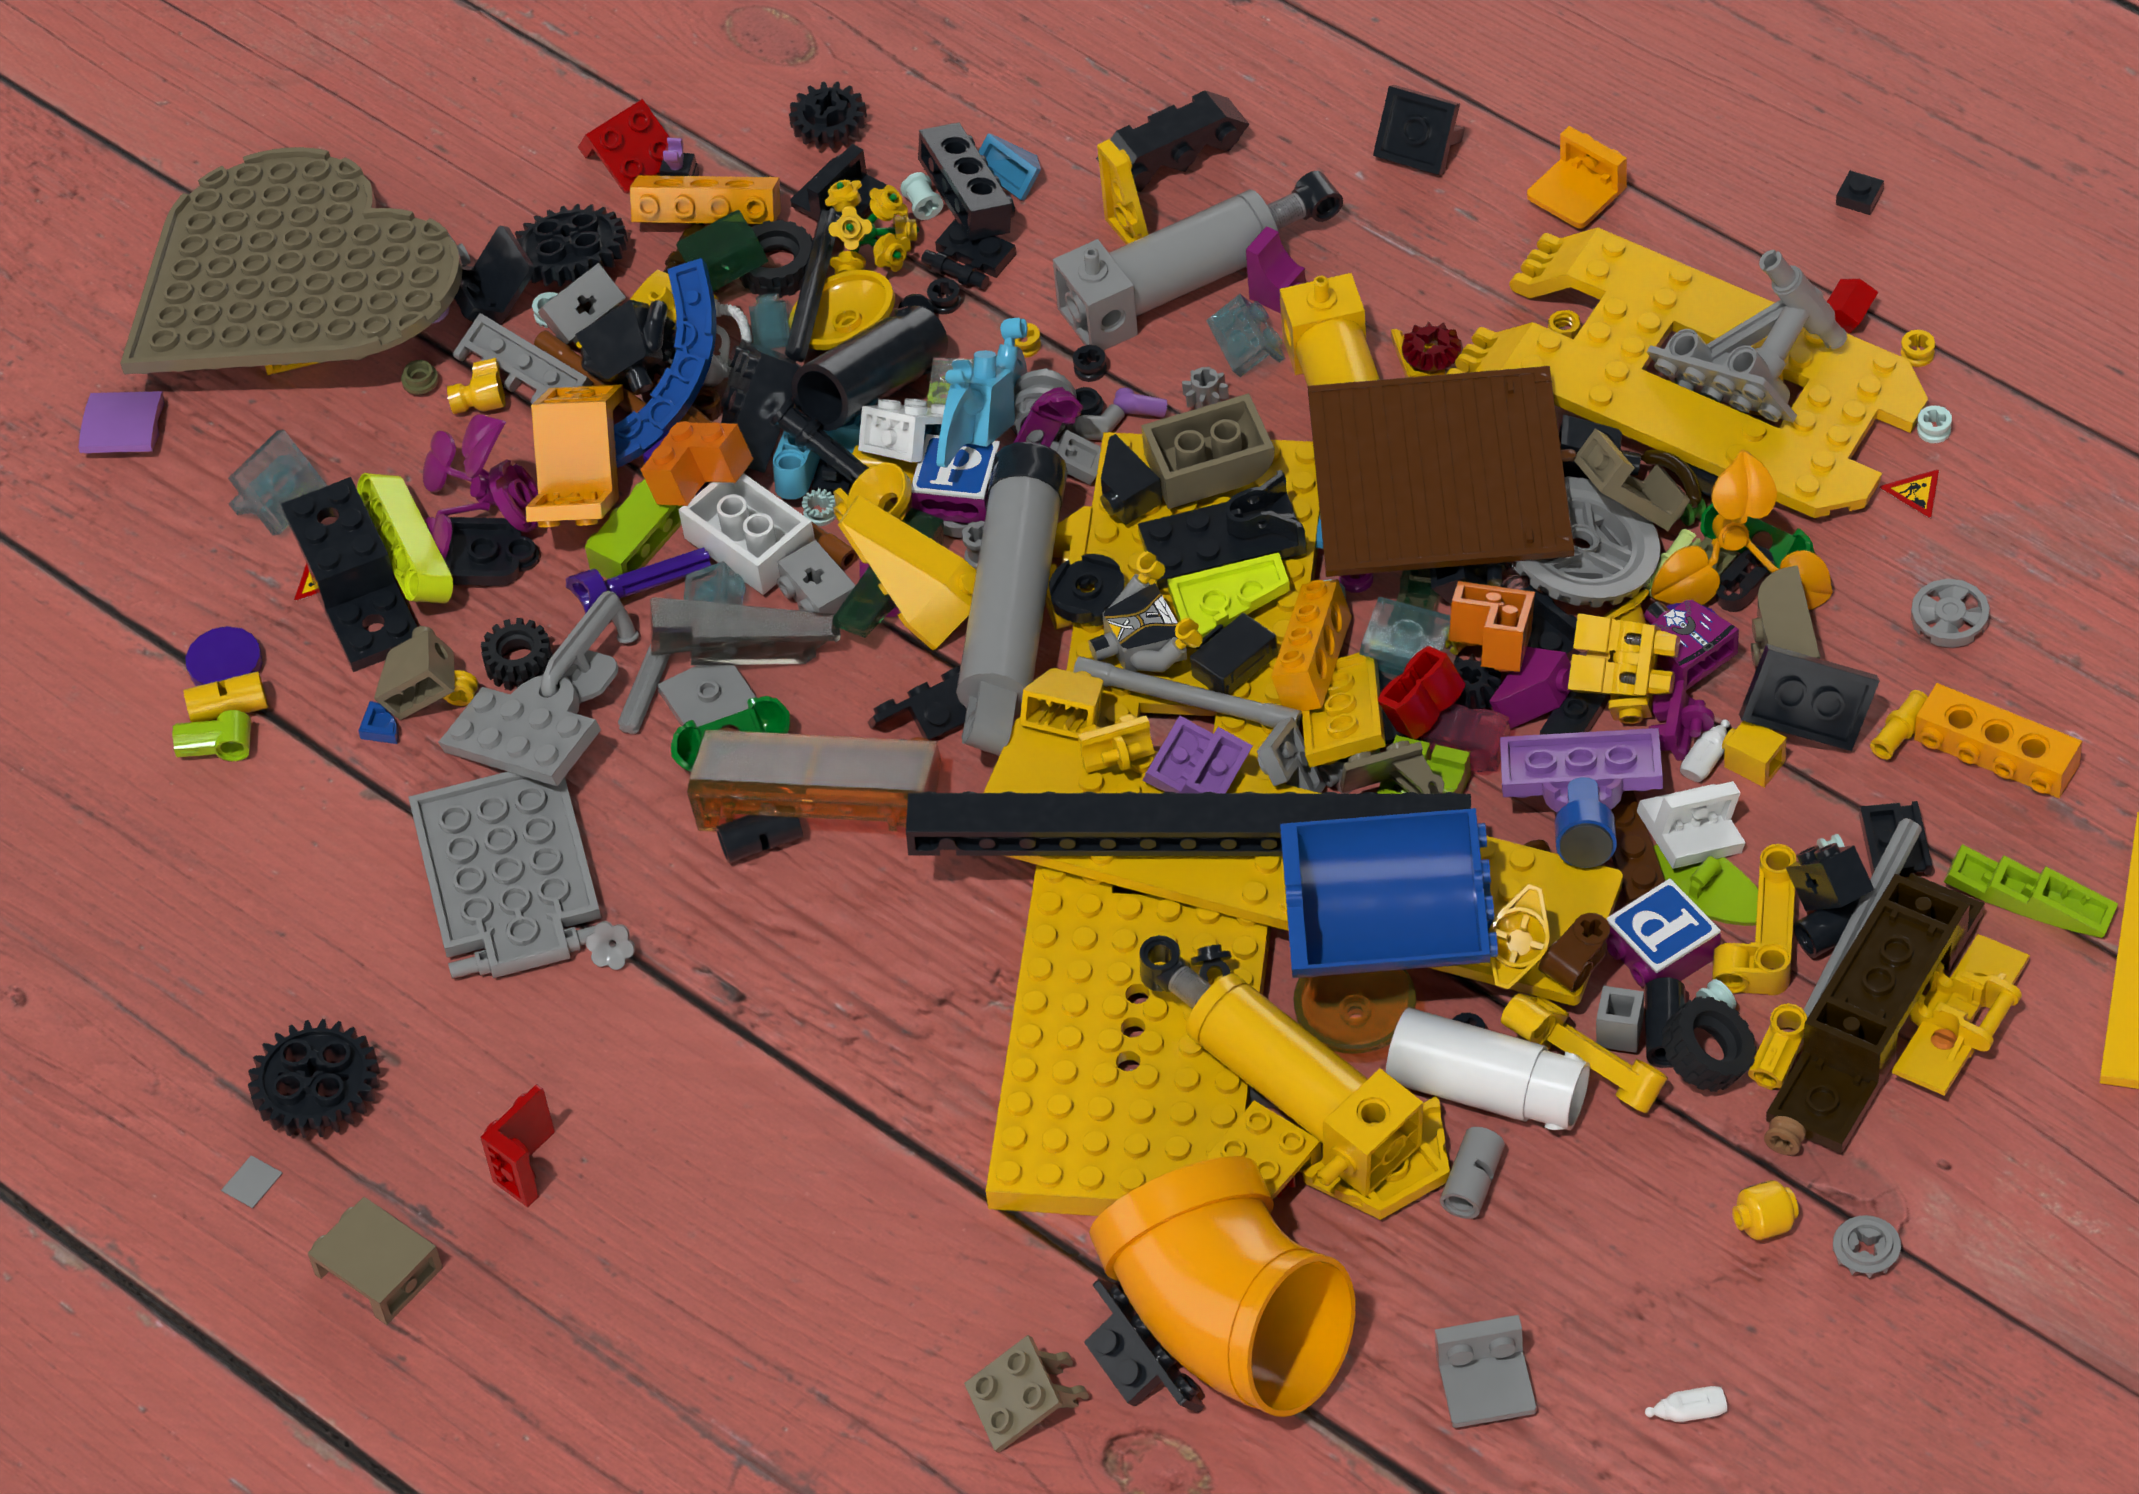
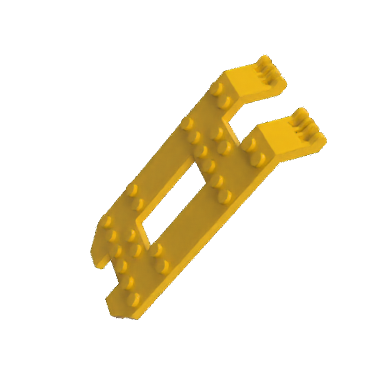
M1599 227L1563 238L1549 233L1542 234L1537 242L1539 250L1534 249L1529 253L1527 259L1524 260L1520 267L1522 273H1516L1509 282L1512 291L1529 299L1570 287L1599 299V303L1574 339L1534 322L1499 332L1479 327L1471 338L1473 344H1467L1462 350V354L1455 360L1457 368H1450L1446 373L1457 374L1550 366L1554 404L1595 423L1617 428L1622 432V435L1654 449L1674 454L1683 461L1716 476H1720L1734 461L1741 450H1745L1756 457L1772 476L1777 489L1776 502L1813 518L1827 516L1830 514V510L1848 507L1849 511L1865 508L1880 484L1882 473L1851 460L1852 456L1875 419L1911 433L1918 422V414L1926 407L1928 397L1908 359L1850 334H1847L1846 342L1837 349L1827 348L1817 334L1809 333L1804 327L1784 360L1786 365L1782 371L1783 379L1804 387L1791 407L1797 414L1794 422L1783 420L1779 428L1645 371L1652 361V358L1646 352L1649 346L1652 345L1660 348L1671 330L1677 333L1683 329H1692L1708 344L1775 302ZM1767 337L1753 344L1751 347H1753L1754 349L1761 348Z

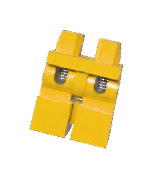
M1578 613L1573 648L1580 652H1587V655L1572 654L1568 690L1577 693L1647 697L1651 699L1653 694H1672L1675 673L1656 670L1658 655L1677 657L1680 637L1661 631V628L1655 625Z

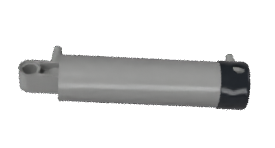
M1015 442L1004 446L995 454L987 493L988 505L956 690L959 701L967 708L964 729L961 735L962 743L1000 756L1003 747L1008 745L1014 716L1021 713L1023 689L1033 682L1059 512L1063 504L1068 472L1065 460L1055 450L1043 444L1033 442Z

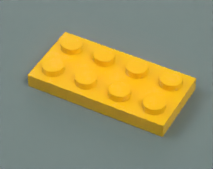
M1373 649L1338 658L1322 709L1302 711L1305 756L1310 768L1318 765H1331L1340 759L1368 751L1372 753L1379 748L1386 747L1382 707L1378 703L1380 695L1378 663Z

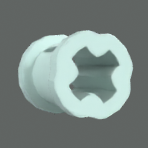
M923 172L909 175L901 183L900 191L912 203L914 216L920 220H928L938 215L944 204L941 196L931 188L932 182L930 177Z

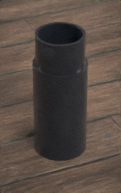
M907 306L895 309L893 317H886L875 322L803 365L795 372L792 379L791 391L795 405L811 419L816 417L820 420L819 423L822 430L832 431L861 415L862 406H875L878 404L879 399H887L918 380L921 376L928 374L935 369V364L945 357L948 349V338L945 328L934 313L920 306Z

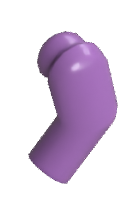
M1126 387L1117 390L1113 400V404L1119 406L1124 414H1144L1164 418L1167 410V399L1135 394L1132 389Z

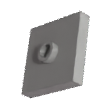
M726 652L657 684L659 694L681 726L689 720H694L697 727L746 710L748 709V699L756 697ZM726 725L719 730V732L732 725Z

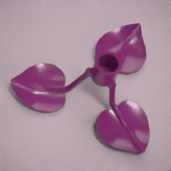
M482 414L475 415L470 420L462 442V453L466 458L464 460L465 473L455 470L450 466L456 452L453 437L448 432L437 431L431 439V450L426 456L423 467V483L425 488L430 492L436 493L440 491L445 484L447 474L471 482L470 494L479 502L441 509L437 511L436 518L428 517L425 520L444 561L452 536V524L448 515L474 510L489 511L490 505L497 506L490 490L489 472L483 469L506 424L504 420Z

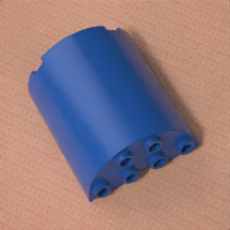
M1476 808L1280 824L1292 978L1490 963V957H1498L1496 932H1489L1491 923L1494 920L1493 896L1490 891L1489 859L1481 860L1480 848L1487 847L1485 823H1477Z

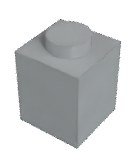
M1603 986L1596 1018V1042L1604 1048L1637 1053L1644 1020V991Z

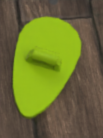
M1657 844L1653 846L1665 881L1670 878L1709 919L1733 925H1756L1758 888L1725 857L1715 859L1709 856L1704 862L1672 869Z

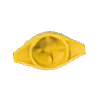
M1528 884L1498 913L1491 923L1489 932H1496L1498 957H1490L1495 985L1498 987L1510 989L1541 960L1547 950L1550 940L1549 926L1542 888Z

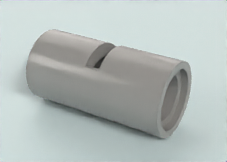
M1471 1127L1466 1130L1440 1197L1441 1206L1450 1214L1465 1219H1472L1479 1215L1505 1147L1502 1137L1494 1131L1483 1127Z

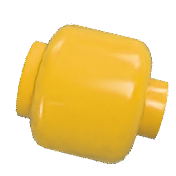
M1774 1180L1742 1189L1737 1197V1206H1734L1732 1209L1733 1219L1737 1228L1741 1231L1745 1230L1750 1238L1755 1240H1764L1788 1232L1793 1227L1794 1219L1799 1214L1798 1203L1792 1190Z

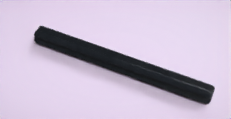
M830 208V210L823 209L819 214L785 349V355L794 362H804L806 360L836 238L830 235L829 225L832 222H837L840 218L834 208Z

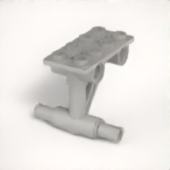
M1770 250L1762 255L1759 266L1771 278L1772 289L1781 300L1708 344L1694 330L1683 329L1672 336L1665 349L1650 345L1646 352L1654 360V367L1660 373L1668 376L1675 384L1719 403H1728L1743 413H1749L1752 410L1759 412L1762 416L1774 422H1778L1779 419L1794 422L1797 414L1787 404L1790 398V391L1779 376L1786 365L1784 360L1802 328L1804 327L1811 334H1817L1825 346L1831 349L1841 347L1846 342L1847 333L1835 321V311L1823 298L1822 292L1812 285L1801 269L1789 265L1779 251L1776 253L1775 250ZM1767 337L1761 348L1754 349L1753 347H1751L1753 344Z

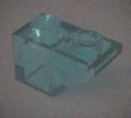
M779 293L758 295L756 303H751L749 306L754 343L769 349L786 347L791 330L789 326L788 300L779 299Z

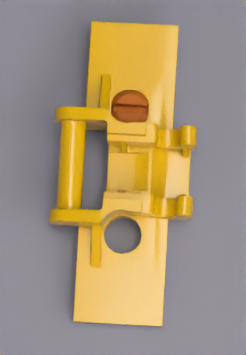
M1977 934L1950 978L1944 974V964L1940 962L1930 978V990L1926 996L1920 995L1910 1012L1911 1020L1919 1028L1893 1067L1892 1073L1945 1096L1967 1059L1972 1057L1975 1049L1979 1051H1988L1994 1042L1992 1036L2008 1010L2020 1001L2022 993L2014 983L2029 961L2030 955ZM1981 1007L1990 1008L1979 1027L1972 1024L1974 1017Z

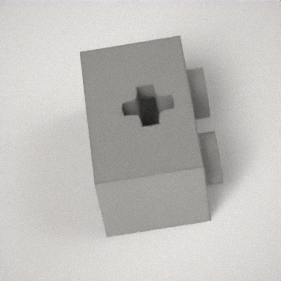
M598 263L544 304L538 311V314L557 338L567 345L572 341L576 344L578 342L576 333L618 308L626 297ZM589 302L592 306L589 314L586 311L579 314L576 310L579 304L583 305Z
M816 540L777 561L780 574L777 583L781 592L787 599L792 597L797 602L799 611L807 622L813 621L822 632L860 611L857 586Z

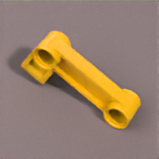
M1769 845L1760 855L1755 942H1751V944L1724 943L1714 949L1712 980L1717 979L1724 983L1732 994L1754 993L1772 996L1785 992L1789 987L1795 887L1786 867L1796 862V854L1787 845Z
M1519 993L1509 1001L1501 1017V1023L1527 1041L1547 1046L1548 1050L1554 1044L1563 1051L1577 1054L1584 1061L1589 1062L1591 1069L1619 1086L1615 1095L1620 1100L1643 1113H1648L1668 1079L1664 1073L1639 1059H1635L1633 1065L1629 1064L1565 1023L1570 1014L1543 997H1533Z

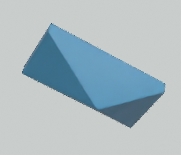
M988 133L978 152L986 157L990 171L994 176H998L1001 186L1020 200L1025 201L1041 171L1037 155Z

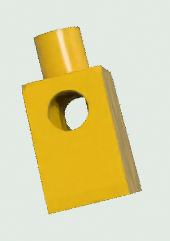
M1057 668L1049 669L1023 689L1020 725L1078 738L1081 728L1093 724L1097 726L1101 712L1104 681L1101 678L1092 677L1086 671L1075 673Z

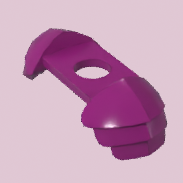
M1063 387L1049 390L1042 394L1031 406L1030 412L1014 443L1026 442L1027 436L1032 431L1041 430L1043 432L1041 444L1050 447L1062 423L1073 425L1075 417L1081 415L1083 406L1070 391H1066Z

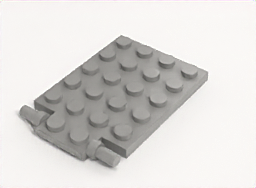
M504 772L408 797L447 958L486 948V950L474 952L475 957L448 963L452 979L479 972L480 976L492 973L493 978L570 959V952L581 950L580 946L586 944V938L595 932L596 926L576 930L575 927L564 930L563 928L600 919L601 914L565 777L558 786H554L511 772Z

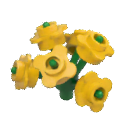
M841 180L834 183L827 191L829 197L825 200L826 206H833L837 212H842V216L837 222H832L829 225V233L833 237H839L844 242L845 248L851 250L843 251L838 257L830 259L829 264L835 270L834 275L845 271L864 270L866 260L858 252L860 246L867 244L874 247L873 255L877 267L883 268L887 266L893 272L899 271L903 266L907 252L911 251L910 241L917 240V233L920 230L916 226V219H909L908 208L903 204L900 193L891 185H886L884 189L873 188L869 193L871 198L869 204L873 213L867 219H862L854 208L861 202L858 189L862 187L861 181L855 180L850 182V180ZM878 218L882 221H891L893 219V227L875 228L873 223Z

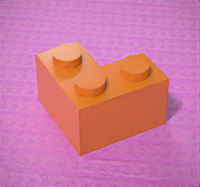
M683 421L677 422L670 429L667 436L652 452L650 458L640 470L657 505L688 506L705 482L736 483L753 461V457L738 424L718 422L691 423Z
M1458 581L1451 604L1449 641L1461 642L1467 646L1483 645L1481 667L1493 668L1499 672H1520L1532 632L1535 592Z

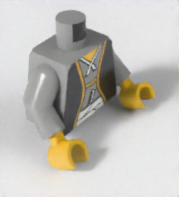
M1146 551L1138 557L1136 562L1137 569L1141 573L1139 575L1135 574L1121 594L1102 614L1105 634L1089 640L1088 644L1094 660L1101 661L1116 655L1123 669L1134 672H1165L1174 663L1187 659V645L1191 648L1199 647L1203 639L1202 635L1196 631L1199 625L1192 619L1184 618L1177 622L1156 584L1150 585L1148 582L1150 579H1160L1165 573L1164 564L1156 561L1154 554Z

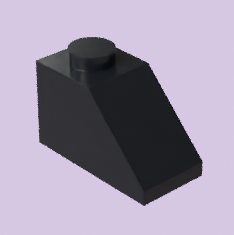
M1116 434L1110 436L1101 474L1102 496L1100 500L1108 514L1112 516L1115 514L1127 525L1162 504L1160 478Z

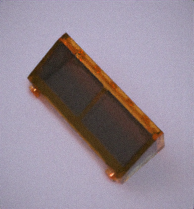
M732 728L705 730L689 778L687 795L698 831L716 832V826L719 825V821L722 818L729 822L735 820V814L883 821L887 822L889 831L897 832L898 826L906 828L908 793H923L927 791L937 793L941 757L937 741H930L922 737L905 740L741 732Z

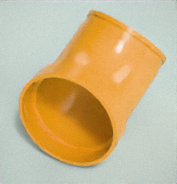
M1229 1156L1194 1163L1166 1173L1137 1187L1107 1207L1095 1219L1089 1231L1090 1238L1104 1271L1110 1279L1120 1282L1126 1297L1146 1328L1161 1346L1184 1368L1218 1392L1247 1406L1260 1409L1277 1417L1298 1414L1321 1397L1337 1375L1352 1338L1356 1306L1353 1284L1347 1270L1338 1260L1297 1244L1278 1227L1270 1215L1274 1202L1254 1160L1241 1156Z

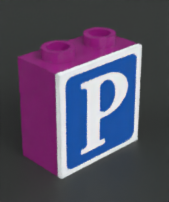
M926 434L922 462H918L911 484L914 518L963 523L985 522L991 469L995 454L1001 450L1000 441H993L987 447L966 444L960 448L951 463L945 468L937 466L936 463L940 435Z
M1670 878L1606 918L1610 926L1609 937L1606 941L1609 954L1616 960L1621 959L1630 969L1634 980L1642 987L1649 981L1661 977H1670L1682 981L1712 962L1714 949L1721 944V930Z

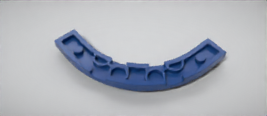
M702 258L667 269L676 309L675 356L671 367L666 368L659 383L650 394L652 396L650 401L638 413L633 411L614 425L617 468L640 457L664 438L677 422H680L687 413L704 384L714 353L717 328L713 290L707 263Z

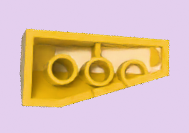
M857 496L838 523V526L861 561L869 564L881 583L878 584V587L884 596L889 594L901 613L898 614V617L904 626L930 649L935 650L969 616L976 569L959 555L862 496Z

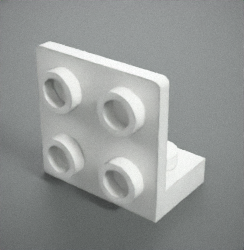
M879 399L878 405L862 406L858 451L908 462H922L925 425L942 424L945 405L932 404L931 408H928L927 401L920 399H905L904 405H901V402L897 400Z

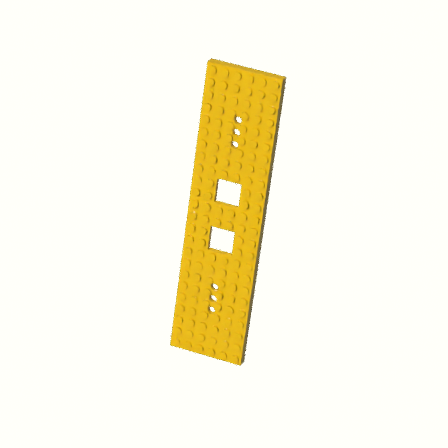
M1103 432L1086 554H1100L1116 561L1125 577L1126 585L1135 574L1139 575L1141 573L1137 569L1136 562L1145 550L1139 536L1138 523L1228 502L1232 496L1253 487H1260L1277 475L1276 471L1281 470L1284 472L1287 494L1297 521L1301 522L1305 529L1306 554L1282 559L1289 579L1290 591L1247 614L1276 634L1279 654L1302 584L1314 581L1318 554L1316 535L1320 509L1313 441L1271 440L1274 446L1273 462L1269 469L1256 481L1234 490L1168 509L1162 496V504L1125 525L1115 514L1113 516L1108 514L1101 503L1102 469L1109 437L1114 434L1149 467L1144 456L1142 434ZM1150 579L1148 581L1150 585L1154 583L1156 584L1155 580ZM1091 584L1087 589L1081 588L1080 590L1083 593L1093 591L1095 587ZM1168 588L1160 589L1159 591L1177 622H1179ZM1074 622L1066 671H1074V666L1079 656L1094 660L1088 641L1104 635V625L1093 626L1090 623ZM1186 646L1187 659L1174 663L1165 672L1137 671L1138 673L1211 690L1192 677L1190 656L1197 651L1196 648ZM1116 655L1101 660L1123 669ZM1277 656L1230 695L1260 703H1273L1282 706L1271 678ZM1103 686L1098 727L1103 728L1114 725L1119 717L1133 714L1138 718L1140 717V712L1215 716L1213 734L1220 727L1253 745L1238 772L1271 780L1269 775L1264 774L1260 768L1257 750L1274 728L1264 726L1259 722L1122 688ZM1036 865L985 1191L988 1209L1099 1216L1107 1207L1137 1187L1176 1169L1208 1160V1152L1249 1107L1250 1085L1187 1035V1020L1193 1010L1189 1005L1173 994V992L1153 991L1143 984L1140 977V948L1144 941L1150 937L1158 935L1167 936L1179 945L1180 956L1190 963L1191 970L1199 975L1202 965L1194 966L1191 962V958L1198 956L1197 949L1220 944L1222 951H1231L1232 958L1223 961L1228 965L1230 974L1238 975L1263 995L1272 926L1154 895L1114 893L1115 885ZM1157 962V963H1154V964H1155V965H1164V964H1166V963H1165V962ZM1217 968L1209 969L1207 971L1208 983L1212 985L1222 978V972ZM1135 993H1143L1148 996V999L1142 1003L1135 1004L1128 1001V998ZM1132 1026H1137L1144 1030L1137 1037H1128L1123 1034L1125 1029ZM1126 1060H1134L1139 1063V1066L1132 1071H1124L1118 1068L1119 1064Z

